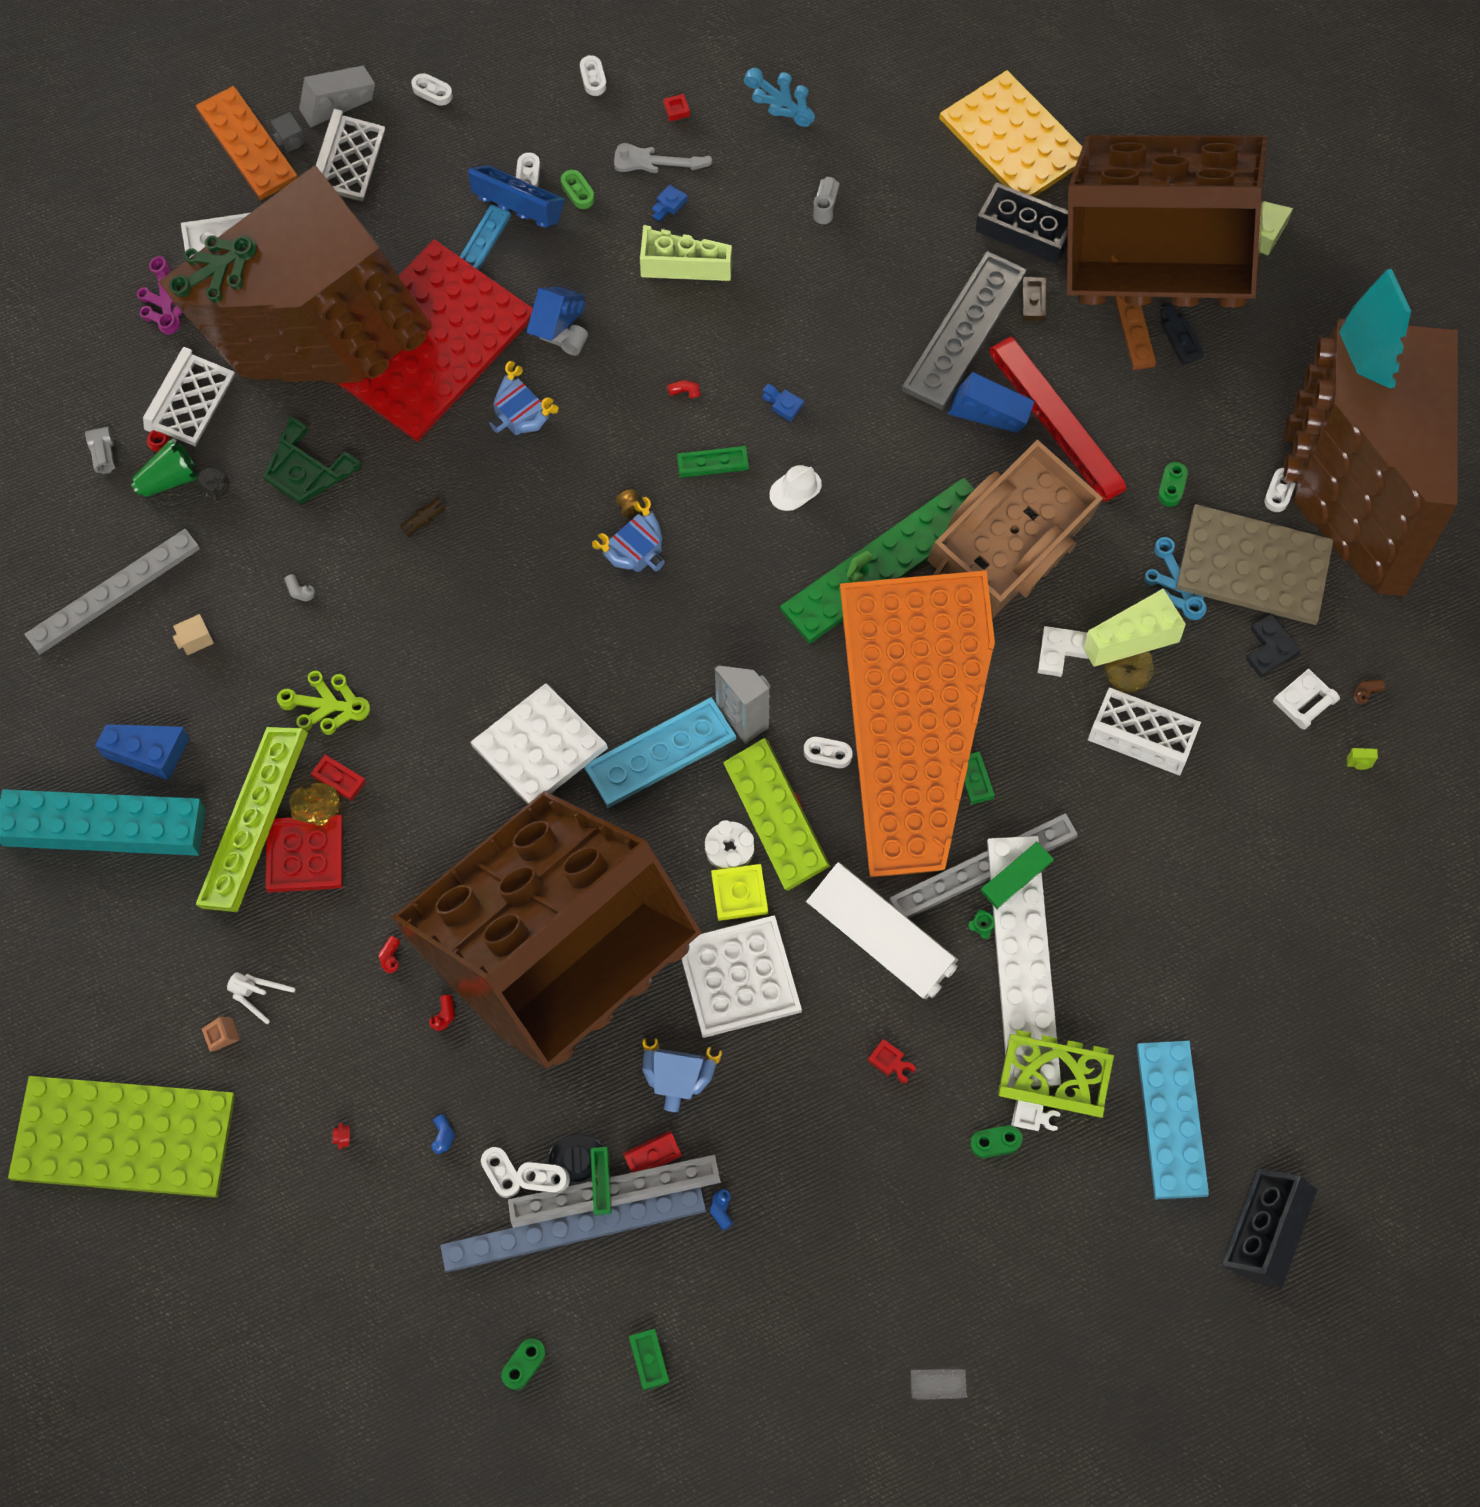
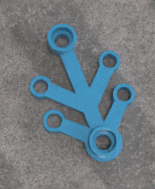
M751 68L747 71L744 83L748 87L755 89L752 100L759 104H770L768 111L771 115L793 117L795 123L803 127L809 126L814 121L815 114L807 107L806 98L809 91L805 86L799 85L795 89L794 97L797 99L798 105L792 101L789 87L792 80L791 75L784 72L779 74L777 83L780 86V92L763 79L762 71L758 68Z
M1168 537L1159 538L1154 547L1155 554L1163 558L1173 579L1159 574L1157 570L1150 569L1145 574V583L1150 586L1159 584L1180 592L1183 599L1170 595L1165 590L1173 605L1182 609L1185 617L1191 620L1201 619L1206 613V604L1203 601L1204 596L1196 594L1193 596L1192 593L1176 589L1180 568L1172 554L1175 544ZM1160 548H1165L1167 552L1161 551ZM1153 575L1156 579L1151 580L1148 576ZM1191 607H1194V608H1196L1198 611H1197V612L1192 611V610H1190V608H1191Z

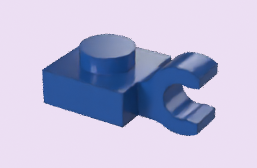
M669 184L656 198V204L652 208V211L655 212L652 218L660 222L668 212L674 215L686 203L687 195Z
M767 384L763 389L764 395L762 398L773 404L772 411L790 422L804 405V400L787 390L780 394L770 384Z

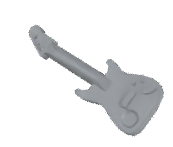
M621 143L617 146L614 158L615 170L619 172L641 169L651 173H658V167L652 164L691 167V170L707 167L712 164L710 156H692V158L651 155L655 153L653 147L644 149L628 143Z

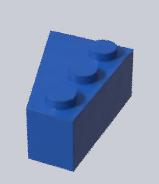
M563 287L539 288L526 333L549 341L554 340L583 313L586 304L584 301L585 295Z
M972 372L955 391L948 414L1018 433L1027 424L1034 401Z
M106 724L95 747L104 758L169 781L190 738L184 727Z

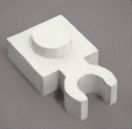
M1016 1100L1011 1125L1039 1131L1040 1124H1042L1046 1129L1056 1131L1058 1127L1050 1125L1049 1118L1053 1115L1060 1117V1113L1054 1110L1042 1113L1044 1105Z

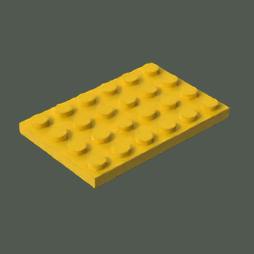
M1008 71L1003 72L945 109L939 116V119L1003 185L1032 197L1037 196L1072 173L1082 146Z

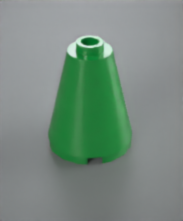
M177 439L169 440L132 477L134 482L131 485L138 495L142 494L144 497L200 478L199 472L194 473L192 469L195 464L181 443L176 446Z

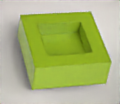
M1352 748L1347 756V767H1355L1359 770L1372 767L1378 759L1377 749Z

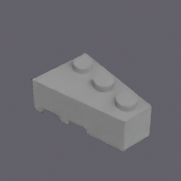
M364 65L304 77L299 110L311 128L331 119L334 109L341 110L344 113L372 100L375 83Z

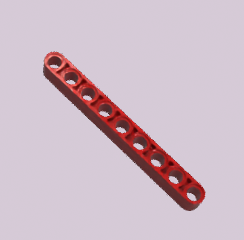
M1008 337L990 347V354L996 365L1020 395L1034 401L1031 409L1090 487L1103 498L1102 501L1107 502L1125 492L1126 484L1123 478L1012 337Z

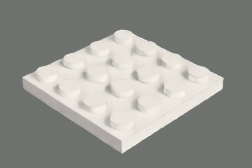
M546 683L471 741L472 747L527 804L543 791L551 794L608 749L607 744Z
M775 915L700 934L689 944L688 953L681 959L702 1038L802 1012Z

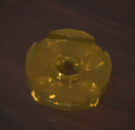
M1149 652L1105 663L1104 673L1110 680V684L1115 689L1126 693H1133L1138 689L1146 687L1154 672L1152 656ZM1130 664L1135 670L1127 673L1126 668L1122 666Z
M314 783L311 784L312 788L304 790V787H301L293 792L289 803L294 820L314 823L319 826L328 823L329 818L334 816L340 808L339 795L331 785Z

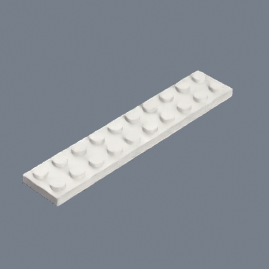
M1038 836L988 839L990 881L1036 841L1039 843ZM1042 873L1038 874L998 910L993 906L1005 1055L1009 1034H1016V1030L1032 1033L1031 1038L1041 1040L1042 1035L1057 1038ZM1028 1045L1019 1046L1015 1051L1017 1061L1023 1066H1027L1029 1062L1024 1059L1023 1053L1026 1056H1030L1033 1050ZM1038 1045L1041 1055L1054 1049ZM1059 1057L1045 1063L1036 1070L1046 1079L1049 1087H1059L1061 1085ZM1011 1064L1008 1080L1009 1087L1014 1086L1022 1072L1013 1064ZM1031 1075L1029 1079L1035 1080L1031 1083V1088H1040L1041 1081Z

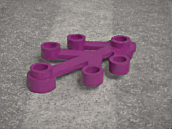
M157 256L150 261L149 268L157 276L158 281L169 274L170 265L163 257ZM159 282L160 296L152 293L146 287L140 288L137 291V297L143 303L150 302L161 307L163 311L161 315L156 313L150 306H144L139 312L140 316L147 322L154 321L158 323L159 329L163 334L170 335L175 333L180 327L181 321L179 317L183 312L177 306L172 311L174 302Z

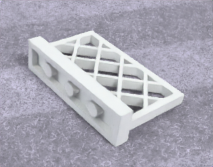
M334 109L316 166L327 180L337 177L341 184L332 187L338 195L363 201L384 136L385 126L343 116V111ZM345 124L355 126L357 131L347 134L344 129ZM369 131L378 132V137L369 140L365 133ZM361 135L365 142L356 146L351 139ZM348 141L352 148L342 152L339 144ZM369 147L373 153L364 158L360 150ZM356 153L360 160L350 164L346 157ZM342 159L346 166L336 170L333 162ZM364 165L367 172L358 176L354 168ZM350 170L354 178L345 182L341 174ZM358 182L361 192L351 191L348 186Z
M183 347L143 417L144 430L149 432L156 430L196 446L233 380L235 372L192 355L191 349ZM194 364L204 367L206 372L194 375L191 369ZM216 374L227 376L225 381L216 384L212 378ZM208 377L211 385L199 388L196 380ZM193 382L196 389L183 392L182 385ZM214 390L216 394L215 399L205 401L202 393ZM199 395L201 403L189 406L186 398ZM183 399L186 407L173 410L171 404L174 401ZM204 408L206 412L205 417L195 419L192 411ZM188 412L191 421L179 424L176 416ZM173 417L176 424L166 427L161 425L163 419ZM194 426L196 433L194 437L185 435L182 429Z
M1109 687L1088 740L1180 776L1201 722ZM1110 697L1121 700L1123 706L1113 709L1109 701ZM1132 708H1142L1146 715L1136 717ZM1127 711L1131 719L1121 722L1117 713ZM1112 716L1116 724L1108 725L1100 721L1104 717ZM1155 717H1166L1169 723L1159 726ZM1149 719L1154 728L1144 731L1139 722ZM1134 724L1139 733L1131 734L1126 732L1124 727ZM1184 724L1192 727L1193 730L1191 733L1182 735L1178 726ZM1172 728L1177 737L1167 740L1163 731ZM1157 733L1162 742H1152L1147 736ZM1180 742L1185 749L1184 753L1173 750L1171 745Z

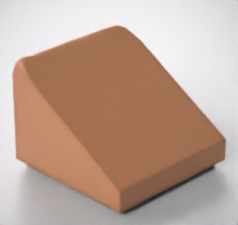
M218 1017L202 1028L210 1052L235 1043L240 1039L231 1017Z

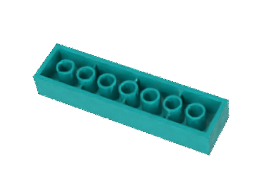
M2 789L0 799V844L7 847L199 856L206 809L200 799Z

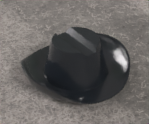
M570 1135L553 1145L548 1155L547 1164L561 1166L568 1171L570 1176L568 1186L591 1182V1148L604 1146L597 1139L588 1135ZM556 1175L554 1178L556 1184L560 1182L561 1178L559 1175Z

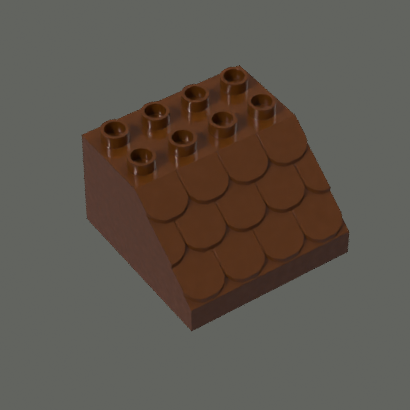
M1086 135L1068 191L1067 295H1078V301L1087 305L1102 304L1106 301V296H1125V303L1134 306L1148 305L1152 303L1153 297H1171L1173 305L1182 307L1199 304V298H1218L1219 305L1230 308L1246 305L1247 299H1256L1268 136ZM1113 255L1119 262H1113L1111 256Z
M316 165L218 237V239L234 241L239 236H247L256 243V253L251 259L246 260L241 277L244 280V285L241 289L233 290L227 283V277L232 274L235 261L227 266L220 289L223 293V298L218 303H212L206 296V290L211 285L213 275L192 287L191 293L187 297H177L169 288V283L173 277L182 275L188 278L209 264L198 263L192 266L185 261L158 281L175 305L241 377L254 380L282 379L284 382L324 381L329 383L360 382L365 377L369 379L376 378L386 371L389 366V360L403 349L411 351L419 347L426 339V332L432 328L379 246ZM216 241L212 242L210 247L214 246ZM205 246L199 252L223 256L229 251L220 249L218 252L213 253ZM239 279L233 280L232 284H236ZM214 292L211 297H215L218 292Z
M1337 319L1330 338L1319 337L1315 351V364H1308L1304 389H1298L1295 398L1294 414H1288L1286 419L1284 439L1285 442H1294L1293 455L1287 454L1285 458L1283 482L1296 483L1293 502L1306 519L1318 527L1324 537L1333 540L1332 547L1342 560L1349 562L1365 583L1371 585L1375 592L1379 594L1406 596L1458 505V330L1408 325L1406 336L1401 337L1404 346L1403 352L1397 354L1396 362L1398 361L1400 364L1399 371L1393 373L1396 385L1395 388L1390 389L1357 374L1339 334L1346 319Z
M546 791L538 795L392 917L403 935L419 951L422 957L499 1037L545 1069L568 1060L574 1053V1045L590 1031L605 1027L612 1020L613 1011L629 997L637 996L646 991L652 983L651 977L667 963H673L682 959L689 951V944L702 933L647 841Z

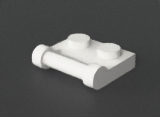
M1308 669L1280 692L1273 702L1293 722L1305 730L1311 725V721L1330 704L1334 705L1338 702L1340 697L1335 690L1327 687ZM1318 694L1323 697L1305 714L1299 712L1301 708Z

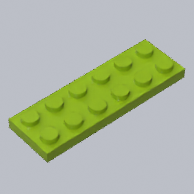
M767 739L760 740L723 762L785 890L789 891L830 867Z

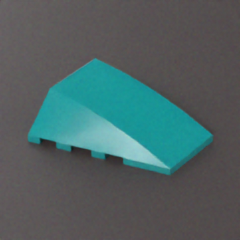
M1392 269L1386 270L1353 306L1339 332L1357 374L1390 389L1395 388L1396 385L1393 373L1399 371L1400 364L1398 361L1396 362L1397 354L1403 352L1404 346L1401 337L1406 336L1411 309Z

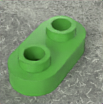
M576 170L564 172L561 176V185L572 203L580 209L591 207L595 200L594 192L582 174Z

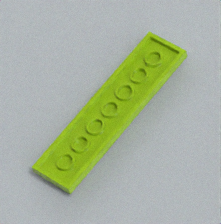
M266 728L195 904L198 907L238 912L308 732L304 729Z

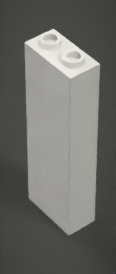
M840 863L834 866L806 901L923 999H927L929 996L933 998L942 986L939 983L945 976L949 978L958 967L955 965L958 961L955 956Z

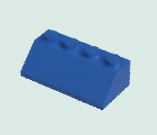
M489 165L469 168L468 175L471 192L479 195L478 198L485 202L493 201L498 204L497 207L507 211L511 209L517 212V216L524 219H534L537 225L545 228L558 224L565 202L564 198Z

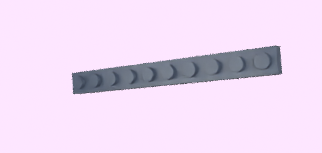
M701 1187L611 1206L612 1215L595 1216L593 1210L441 1244L444 1268L446 1273L704 1213L706 1209Z

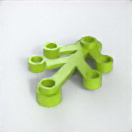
M319 671L310 672L308 681L312 687L317 689L322 698L296 695L291 689H283L277 695L278 704L284 710H292L297 705L319 708L310 715L303 714L297 718L298 728H302L305 731L310 730L313 724L323 719L320 723L322 732L330 735L336 731V728L351 719L355 721L364 720L370 713L368 701L362 697H355L347 686L345 677L341 674L334 675L331 683L335 690L341 692L347 702L335 699L323 682L324 679ZM315 676L320 677L318 681H316V682H313V681H312V678H313V677H315ZM343 680L341 685L335 684L336 681ZM290 695L288 700L282 699L284 696ZM355 706H362L360 710H353ZM334 711L343 712L334 719L325 718ZM304 720L309 721L305 726L300 725ZM326 724H332L330 729L324 728Z

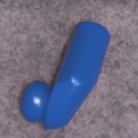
M720 1189L714 1193L710 1206L711 1215L723 1231L734 1224L726 1213L731 1198L729 1191L726 1189Z

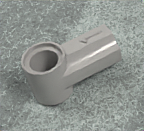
M832 177L821 179L817 196L814 199L813 218L819 224H827L833 219V210L840 183Z
M571 325L552 341L541 337L540 339L561 346L566 353L577 356L588 338V332L578 325Z
M110 427L85 431L95 472L102 474L111 473L115 469L112 451L114 441Z

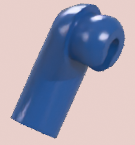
M441 1114L433 1119L439 1131L431 1145L432 1150L436 1154L446 1152L454 1139V1131L445 1114Z

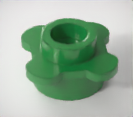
M978 910L974 920L969 922L968 927L971 931L979 933L982 939H988L991 935L990 932L994 928V918L985 910Z

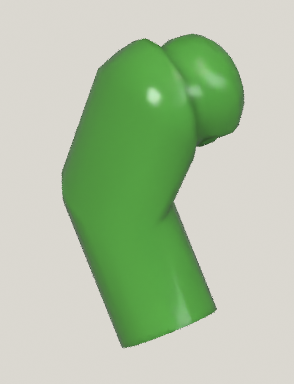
M864 551L851 560L846 574L849 581H862L863 574L859 571L861 567L873 559L869 551Z

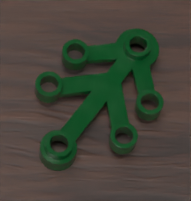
M214 235L208 236L205 239L207 249L213 253L218 252L220 249L229 251L223 256L197 252L193 248L187 249L184 253V259L189 265L194 266L198 263L209 265L188 278L182 275L173 277L169 283L170 290L177 297H187L191 293L192 287L213 275L211 285L206 290V296L212 303H218L223 298V293L220 289L227 266L234 261L233 271L227 277V283L233 290L241 289L244 285V280L241 276L246 260L251 259L257 250L256 243L252 238L239 236L234 241L218 239ZM216 241V244L210 247V244ZM195 254V257L189 260L190 256ZM239 279L236 284H232L233 280ZM214 292H218L215 297H211Z

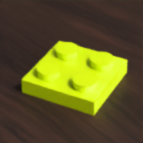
M761 864L711 871L718 921L768 914Z

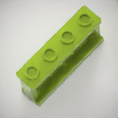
M1016 1030V1034H1009L998 1096L1103 1118L1105 1099L1114 1055L1108 1054L1109 1049L1093 1046V1051L1082 1049L1083 1043L1069 1040L1067 1045L1058 1044L1057 1038L1042 1035L1041 1040L1031 1038L1032 1033ZM1021 1045H1028L1033 1050L1030 1056H1026L1023 1053L1024 1059L1029 1062L1027 1066L1020 1064L1015 1057V1051ZM1038 1045L1054 1049L1041 1055ZM1067 1051L1083 1055L1076 1062ZM1060 1057L1068 1065L1076 1079L1068 1080L1061 1084L1055 1096L1049 1095V1086L1046 1079L1036 1070L1045 1063ZM1089 1059H1096L1102 1067L1101 1073L1093 1079H1086L1084 1074H1089L1094 1070V1068L1088 1069L1086 1067V1061ZM1011 1064L1022 1070L1013 1087L1007 1086ZM1031 1075L1041 1081V1087L1038 1090L1031 1088V1083L1035 1081L1029 1079ZM1100 1082L1096 1105L1091 1104L1088 1084ZM1078 1085L1079 1089L1072 1088L1075 1091L1073 1097H1068L1065 1094V1089L1068 1086Z

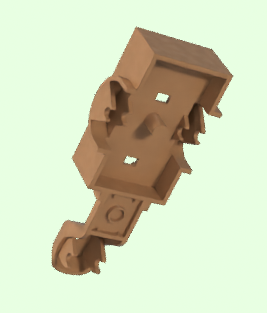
M1036 440L1002 475L997 471L992 473L967 497L951 518L948 529L935 541L927 561L936 568L933 575L987 570L993 619L1018 593L1027 598L1040 578L1047 576L1067 552L1070 554L1077 544L1072 539L1073 536L1093 517L1103 498L1039 440ZM1028 506L1039 515L1034 521L1023 512ZM979 556L989 564L986 569H982L974 562Z

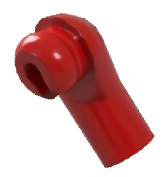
M452 995L440 997L442 1011L430 1018L429 1025L436 1031L445 1030L455 1018Z

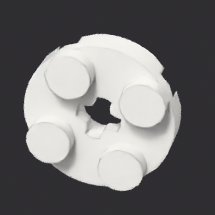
M727 820L721 821L707 834L705 853L709 862L719 870L746 866L754 855V837L742 824ZM734 842L736 849H730L728 852L725 851L724 843Z

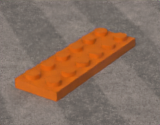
M234 86L196 105L197 111L260 201L285 188L298 178L295 171Z

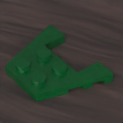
M290 416L287 421V428L279 439V446L276 452L273 453L263 478L265 482L301 505L359 470L362 464L344 451L332 466L327 468L296 447V444L308 432V428Z

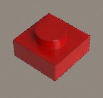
M684 94L663 99V105L669 122L690 117V109Z

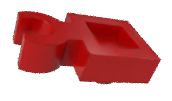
M884 1039L868 1058L870 1064L888 1077L894 1071L898 1080L904 1084L908 1082V1078L902 1074V1071L906 1069L912 1073L916 1071V1067L912 1063H903L901 1060L904 1054Z

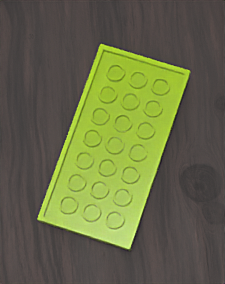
M29 1076L8 1179L11 1181L218 1198L235 1094L232 1092Z

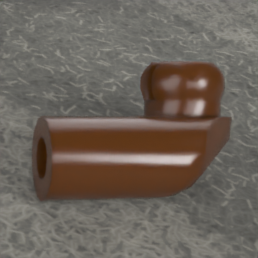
M1384 680L1360 682L1353 692L1355 702L1364 704L1368 702L1372 692L1384 691Z

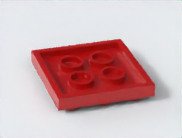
M342 815L274 819L266 842L267 893L343 888Z

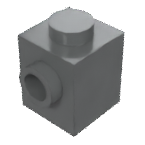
M290 112L270 121L274 132L272 135L278 147L282 146L286 153L306 144L303 131Z

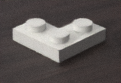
M1044 626L1037 673L1061 677L1065 655L1088 659L1083 649L1087 632Z

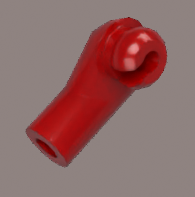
M682 380L667 385L670 396L687 391L690 398H696L701 395L700 386L696 382Z
M393 936L388 938L378 955L381 967L387 973H393L399 967L394 952L401 942Z

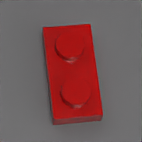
M327 755L323 756L310 773L314 779L350 801H353L366 783L365 778Z
M667 1131L623 1153L631 1173L661 1167L682 1156L671 1131Z

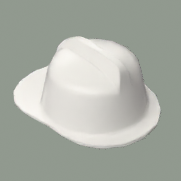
M804 465L794 466L772 485L769 492L770 500L780 510H795L820 492L822 487L821 479L812 467Z

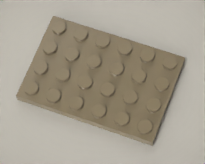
M1195 504L1176 589L1316 625L1319 620L1333 540Z

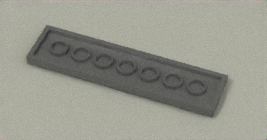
M987 251L902 386V391L943 410L1021 284L1023 277L1026 276L1027 269Z

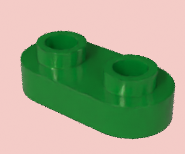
M1172 462L1165 467L1158 493L1159 501L1165 506L1173 507L1181 501L1188 475L1187 468L1182 463ZM1168 490L1174 491L1175 493L1170 494Z
M1010 1125L981 1130L972 1136L970 1149L979 1158L1011 1154L1020 1148L1023 1138L1019 1129ZM1008 1134L1012 1135L1014 1141L1007 1142L1005 1136ZM981 1139H985L988 1141L989 1145L987 1147H982L979 1144V1141Z
M531 1338L523 1341L507 1362L501 1375L502 1381L507 1388L511 1390L524 1388L546 1357V1350L539 1340ZM535 1348V1356H527V1350ZM514 1370L520 1372V1376L516 1380L510 1378V1374Z

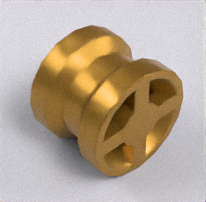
M635 489L623 491L615 499L617 505L622 508L621 513L624 518H632L641 513L634 507L636 501H638L641 508H644L643 503L638 500L639 495Z

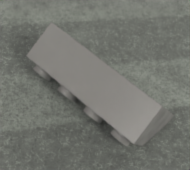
M717 666L715 668L716 705L729 725L742 741L747 744L769 728L770 685L764 676L761 675L759 677L754 670Z

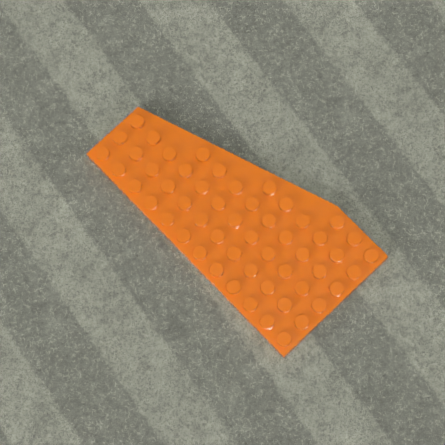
M987 570L840 584V595L869 877L944 871L995 644Z

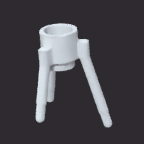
M238 972L234 973L228 982L227 990L234 993L233 999L241 1002L266 1024H269L270 1020L244 998V996H250L252 992L261 995L266 994L265 990L256 987L254 983L283 991L295 992L294 987L255 978L249 974L244 976Z

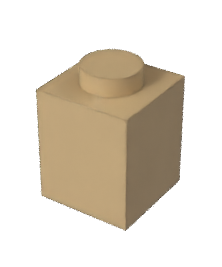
M200 614L173 626L176 631V635L173 636L178 649L184 648L187 655L214 644Z

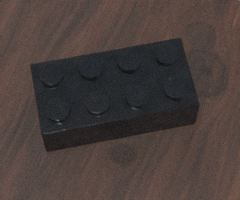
M996 182L978 214L976 232L1058 264L1068 245V210Z

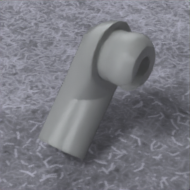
M294 574L285 577L284 580L292 598L305 602L313 599L315 590L312 586L309 585L308 588L306 585L303 587L299 586Z

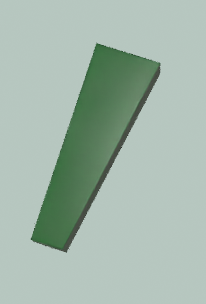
M607 1147L591 1148L594 1215H612L610 1151Z

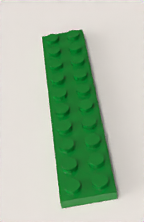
M962 478L782 604L780 611L808 644H811L843 621L840 584L853 583L848 580L846 575L853 558L864 551H869L872 554V561L861 567L859 571L863 574L861 582L904 578L927 562L935 541L948 529L949 522L955 512L975 489L965 478Z

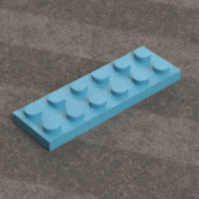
M711 697L594 759L584 769L607 808H610L736 740V735Z
M1190 1041L1138 1043L1137 1054L1154 1199L1207 1197L1209 1191Z

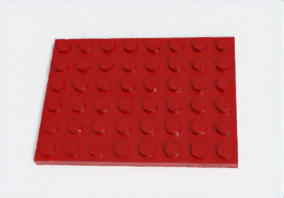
M435 239L399 275V278L432 326L426 332L427 336L424 342L414 350L405 351L403 349L389 360V366L386 371L376 378L369 379L365 377L360 382L337 383L416 442L426 434L529 324L533 310L532 307Z

